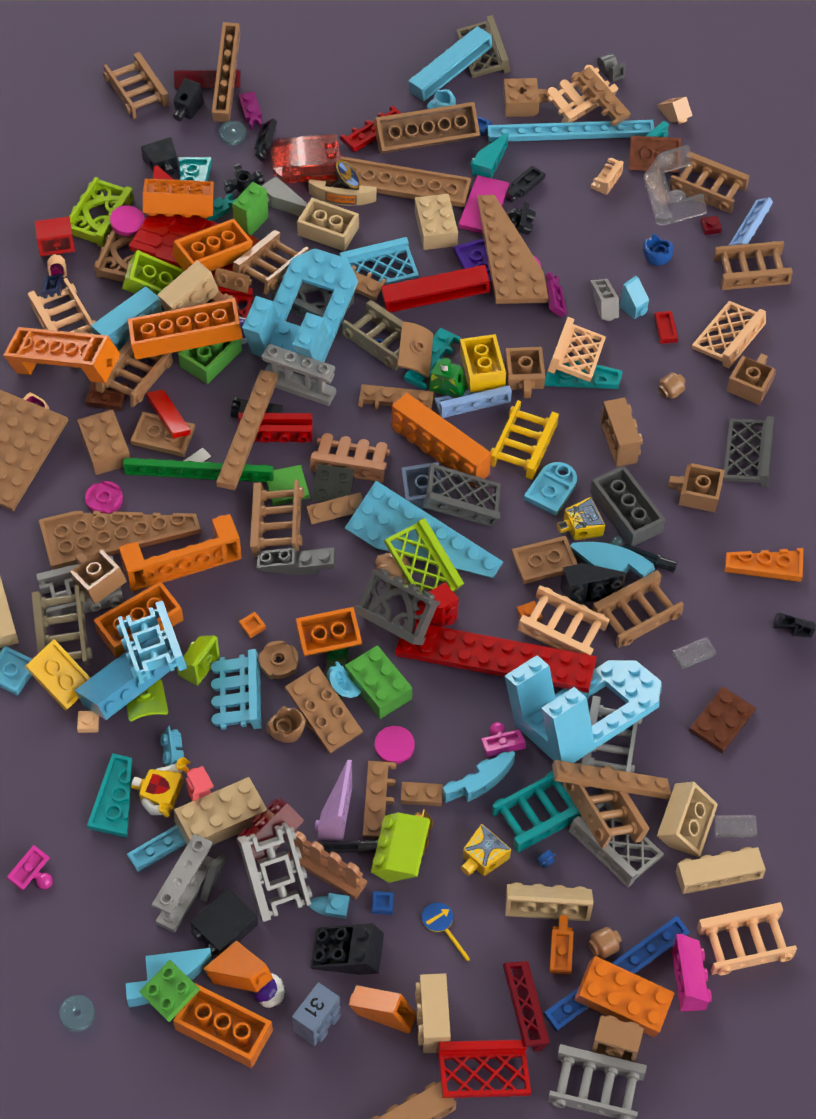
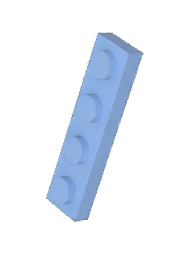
M770 197L755 201L729 246L749 244V241L756 233L755 231L762 223L764 216L773 203Z

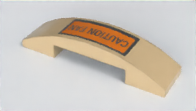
M309 179V194L328 203L355 206L373 203L377 200V187L360 185L359 190L326 187V181Z

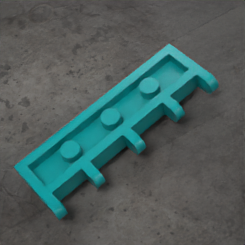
M439 328L433 337L429 378L437 361H440L445 353L452 354L454 350L450 346L453 342L459 344L461 337ZM409 369L405 374L404 381L423 390H426L428 387L424 383L427 378L419 372Z

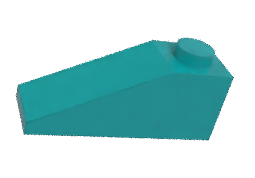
M509 134L502 135L480 150L475 158H472L470 163L472 176L493 177L508 147Z

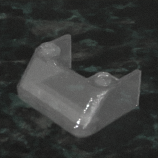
M689 145L660 153L643 175L654 218L659 225H667L707 213L703 193L686 198L682 190L669 191L664 174L668 171L693 165Z

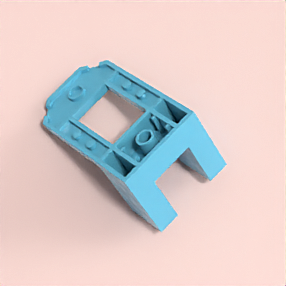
M315 248L292 258L274 301L256 296L242 329L252 354L262 357L267 345L272 344L325 362L358 284V279L348 259ZM302 282L332 291L333 294L323 317L307 312L301 326L286 322Z
M538 656L505 675L515 726L553 761L576 762L659 708L661 680L637 661L608 660L594 669L589 693L580 692L573 687L572 689L564 688L555 694L550 667ZM607 686L626 704L596 724L591 725L587 698Z

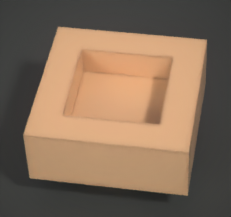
M78 711V733L98 732L99 715L93 711Z

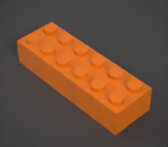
M235 298L128 319L131 346L136 360L243 339Z
M406 392L392 405L393 430L406 437L410 443L417 445L424 453H428L436 462L443 464L447 468L483 479L490 474L491 452ZM468 482V484H471L473 487H477V485L474 482Z

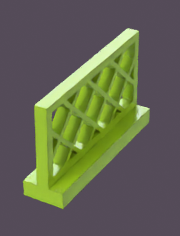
M425 518L384 540L385 545L407 582L420 587L419 591L422 592L423 588L430 591L437 587L438 580L444 581L453 592L464 584ZM412 530L418 536L417 542L407 539L408 533ZM395 539L402 541L401 550L394 548L391 541ZM406 543L416 546L414 554L404 551ZM419 547L426 549L428 553L427 558L417 556ZM403 555L413 558L411 567L404 565L402 562ZM416 559L426 562L424 571L414 568ZM428 564L436 566L438 569L437 575L427 572ZM413 572L423 575L421 583L415 582L412 579ZM426 576L435 579L434 587L424 585Z

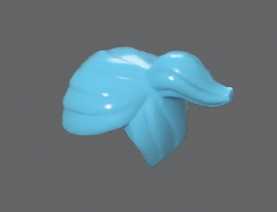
M436 90L434 98L427 104V108L432 109L456 105V98L450 90Z

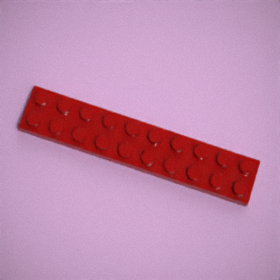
M429 625L424 636L426 639L423 645L411 644L399 638L395 650V656L502 677H505L506 674L538 656L549 665L554 687L565 689L575 687L578 691L589 693L597 656L433 625Z

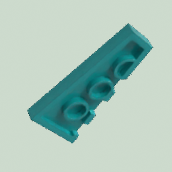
M179 157L180 180L208 181L212 166L211 157Z
M574 361L576 365H581L579 361ZM569 363L563 364L565 366L571 367ZM596 365L592 379L589 382L556 369L555 373L547 371L544 386L618 389L623 371ZM585 369L581 370L582 372L588 374V372Z
M112 753L87 824L88 829L128 838L133 764L131 757Z

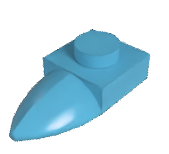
M329 893L328 896L315 897L310 899L311 905H309V908L324 916L346 919L350 896Z

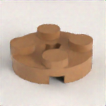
M273 641L268 643L264 650L260 652L259 665L267 678L283 679L295 674L299 664L298 652L292 645L290 646L284 641ZM276 657L284 659L281 663L274 662Z

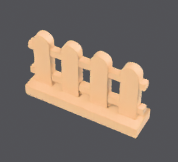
M586 65L584 69L590 67L615 95L618 90V87L615 84L609 87L608 85L610 83L608 82V80H603V78L598 73V68H594L592 65ZM562 80L559 84L561 90L558 91L556 88L550 87L547 91L549 103L552 101L558 108L557 113L564 116L561 123L574 122L600 106L598 103H591L593 97L588 91L584 93L581 91L583 96L577 93L574 87L577 86L579 90L583 87L578 80L571 84L567 80ZM563 94L569 99L570 104L562 97Z

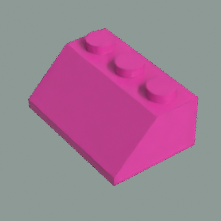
M676 934L671 952L680 1012L706 1010L709 1002L712 1001L711 990L707 989L706 986L708 971L707 968L703 967V961H705L704 948H700L699 940L682 934Z

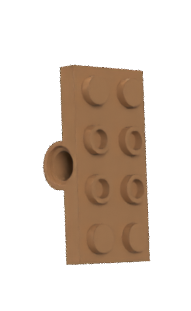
M319 666L285 686V691L303 714L306 720V727L311 731L313 730L329 755L363 733Z

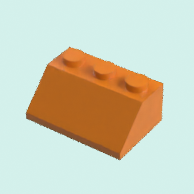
M354 607L296 618L297 635L304 656L362 645Z

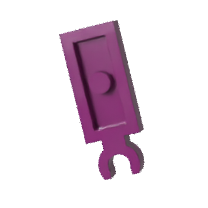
M255 92L238 94L245 121L249 122L250 129L253 130L254 124H258L259 128H261L262 114Z
M550 271L545 275L549 309L552 313L563 317L567 314L562 286L558 285L559 277L557 275L553 277Z

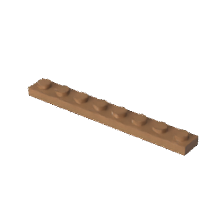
M260 370L217 479V487L231 490L236 489L278 381V373Z

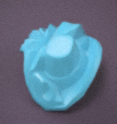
M335 662L336 666L330 667L327 673L331 686L341 696L348 698L357 697L361 693L360 689L348 677L344 667Z

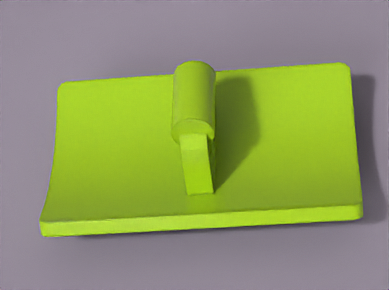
M161 679L126 705L129 721L132 722L147 715L168 714Z

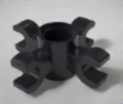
M238 163L234 164L236 179H226L223 181L226 193H231L235 189L243 193L252 182L256 184L264 183V174L262 170L250 174V172L243 170L241 164Z

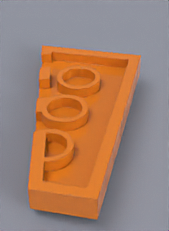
M797 548L796 551L780 549L779 552L761 550L760 553H752L751 551L727 552L725 572L801 582L803 577L804 548Z

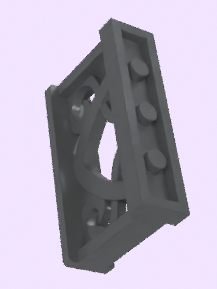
M303 282L290 312L301 318H305L307 312L323 317L333 292ZM280 285L271 292L272 301H274ZM320 291L325 303L315 302L309 304L306 302V297L303 293ZM354 294L351 298L347 310L350 308V306L354 304Z
M383 568L379 570L372 569L359 605L355 606V613L411 644L423 645L426 639L424 636L440 601L434 599L435 595L432 593L419 591L420 587L414 584H405V579L398 576H390L391 572ZM383 580L386 582V587L383 589L380 585L379 589L382 594L379 595L377 586L379 581ZM402 595L407 613H400L391 620V607L387 600ZM373 596H375L376 599L370 605ZM423 601L426 605L424 612L421 615H416V611H420L423 608L418 607V602ZM385 607L386 612L381 614V609ZM408 617V620L404 619V625H401V618ZM416 619H420L416 628Z

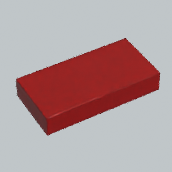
M672 311L654 312L660 344L678 342Z

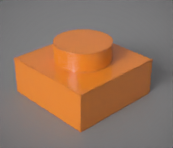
M532 601L518 606L516 611L520 619L522 615L530 617L536 607V603ZM542 614L539 615L537 622L542 620Z
M256 612L239 621V626L249 639L266 630V625Z

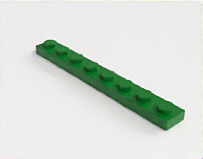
M124 458L123 461L125 475L212 480L218 479L224 464ZM245 464L239 481H273V466Z

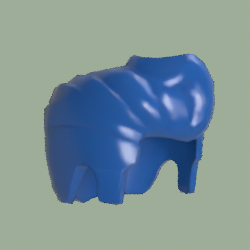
M654 233L650 239L645 240L643 254L650 264L662 266L671 260L673 244L670 241L660 239Z

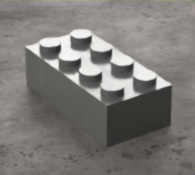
M624 465L592 480L590 493L629 545L635 546L663 532L665 518Z

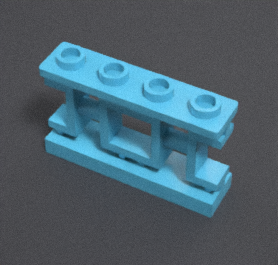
M163 600L155 603L156 609H153V607L149 608L150 616L133 622L130 615L126 616L127 619L125 620L122 619V616L118 617L120 624L116 626L120 637L124 636L121 639L124 650H129L126 656L129 664L134 665L130 667L134 679L138 678L140 684L144 683L143 678L151 679L149 671L165 665H169L171 671L175 670L174 667L178 666L179 671L187 669ZM157 617L161 618L165 630H160ZM129 627H130V629H131V632L134 633V634H132L133 639H134V641H132V642L130 641V638H129V635H128V632H127V629H126V628H129ZM159 636L161 643L141 649L140 643ZM170 644L175 658L171 659L169 653H166L168 652L166 645ZM137 655H139L141 661H143L142 665L144 669L140 670L136 659Z

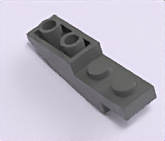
M286 548L259 551L257 557L258 570L277 574H319V569L335 568L336 566L335 548L306 551Z

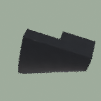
M777 613L773 620V628L792 629L793 636L812 637L816 629L814 621L783 613Z

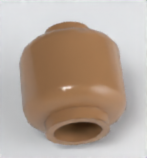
M671 372L659 381L658 390L664 398L675 399L685 391L686 381L681 374L677 375Z
M604 927L591 934L588 944L594 956L604 959L619 951V943L622 940L617 930L613 931L609 927Z

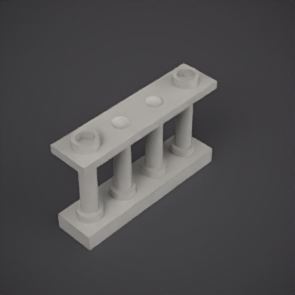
M593 696L590 709L591 725L597 723L598 716H608L617 709L603 707V705H600L601 697ZM642 719L633 724L632 730L625 729L616 735L630 738L629 748L603 743L582 757L581 764L602 768L603 766L610 765L613 770L634 773L635 765L631 763L637 724H641ZM598 750L628 756L627 764L620 765L598 761L591 757V753Z
M197 834L192 836L152 903L153 907L162 910L156 920V925L173 933L177 931L204 884L209 864L215 860L207 856L213 845L212 841Z
M560 1044L557 1060L563 1063L557 1092L550 1090L548 1102L559 1108L567 1106L616 1119L637 1118L638 1112L632 1111L631 1107L636 1081H643L647 1065ZM574 1064L584 1068L579 1097L565 1094L571 1066ZM595 1070L604 1071L606 1074L601 1102L587 1100L592 1073ZM617 1075L625 1076L628 1079L622 1108L609 1105L614 1077Z

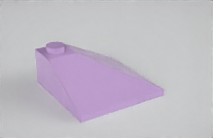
M347 760L321 812L320 820L315 822V832H318V840L343 841L352 793V760Z

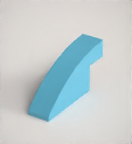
M577 542L570 545L572 552L588 565L623 571L626 574L631 569L641 578L653 573L655 570L653 563L643 556L617 545L600 542Z
M205 948L145 956L147 981L126 983V996L129 1008L150 1003L139 991L169 960L193 980L212 961L211 949Z

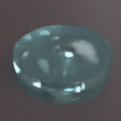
M237 121L226 122L219 129L220 139L227 145H238L246 139V128Z
M75 995L67 998L62 1003L59 1016L65 1028L70 1031L79 1032L87 1029L93 1023L95 1009L90 999L82 995ZM81 1011L79 1016H74V1012Z

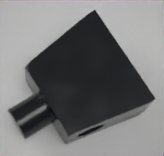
M187 78L183 80L173 100L176 110L173 117L177 121H182L184 117L192 119L204 104L200 83Z
M171 137L141 146L142 158L153 172L154 167L157 165L169 176L175 173L174 169L178 168V162Z

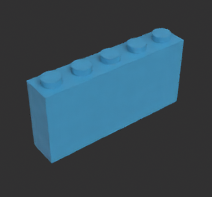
M159 636L140 643L141 649L161 643ZM170 644L166 645L168 649L166 653H169L171 659L175 658ZM127 650L74 691L83 706L107 720L171 671L169 665L149 671L151 679L143 678L144 683L140 684L139 679H134L130 667L134 665L128 662L126 653L129 650ZM137 655L136 659L140 670L144 669L142 665L143 661H141L140 656Z

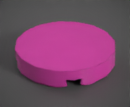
M120 206L112 211L110 216V224L113 231L122 236L136 235L145 220L143 213L133 206Z
M101 481L102 483L91 485L85 494L86 505L91 512L100 511L101 513L112 514L121 507L123 493L117 484L110 481Z
M401 726L386 727L375 738V751L383 762H394L397 765L402 764V762L409 760L414 753L415 741L413 735Z

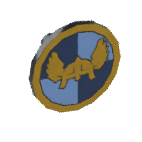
M338 160L334 164L338 179L332 183V187L338 188L341 185L345 189L357 190L361 185L358 173L346 161Z

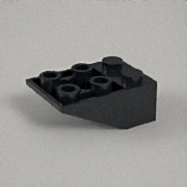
M583 563L563 567L560 589L563 596L570 598L578 604L597 602L622 589L626 573Z
M373 923L316 928L310 968L356 975L379 974L384 933Z

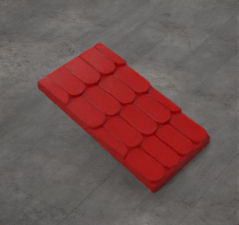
M164 214L147 215L133 241L129 244V248L133 252L139 250L181 268L172 256L174 241L219 223L199 217V215H192L191 217H183L180 214H174V216H165ZM248 235L253 242L252 247L260 242L256 237ZM234 263L221 267V269L233 271ZM216 270L211 271L213 278H215Z

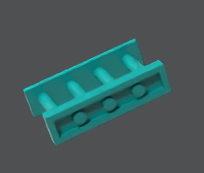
M553 771L549 772L543 779L511 796L495 801L492 805L491 813L493 817L502 814L515 833L513 847L517 853L571 825L576 817H581L580 812L563 784L555 781ZM554 786L568 806V809L562 813L557 812L544 790ZM537 795L550 814V819L545 822L540 821L526 801L527 799ZM519 804L533 824V828L523 831L509 811L510 808Z

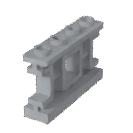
M272 344L267 345L262 354V359L265 362L271 363V365L268 364L265 371L278 373V381L275 388L330 406L336 395V388L326 383L330 384L334 378L335 366ZM293 371H294V372H297V373H300V374H303V375H305V377L302 376V375L293 373Z
M79 564L36 574L41 594L51 593L52 598L72 595L70 588L75 587L76 584L69 572ZM66 586V590L55 593L54 587ZM121 587L97 604H94L86 595V602L83 603L84 613L98 612L101 609L114 608L122 604L124 599ZM76 602L60 606H47L45 612L48 617L77 613Z
M286 822L281 823L282 826L274 827L277 837L259 843L255 834H251L249 837L244 835L237 838L257 911L263 922L271 920L273 915L274 917L278 916L276 905L294 899L296 906L301 908L305 904L307 906L311 905L310 898L313 897L309 885L306 886L304 879L307 878L305 868L300 866L301 852L298 846L295 847L293 841L296 839L295 831ZM282 834L285 835L291 858L288 857L286 851L275 853L274 846L285 843ZM250 845H253L256 852L266 849L268 857L257 860L259 869L256 867ZM283 860L288 876L269 882L265 866ZM293 873L296 875L302 897L299 896L297 890L286 892L285 885L295 882ZM263 883L267 891L275 888L278 891L279 896L268 899L270 908L267 906L261 885Z

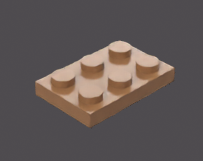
M142 412L131 438V445L184 457L196 427L195 424L186 422L191 430L190 435L172 438L158 415Z
M566 536L514 548L511 551L523 584L562 575L563 567L577 564Z

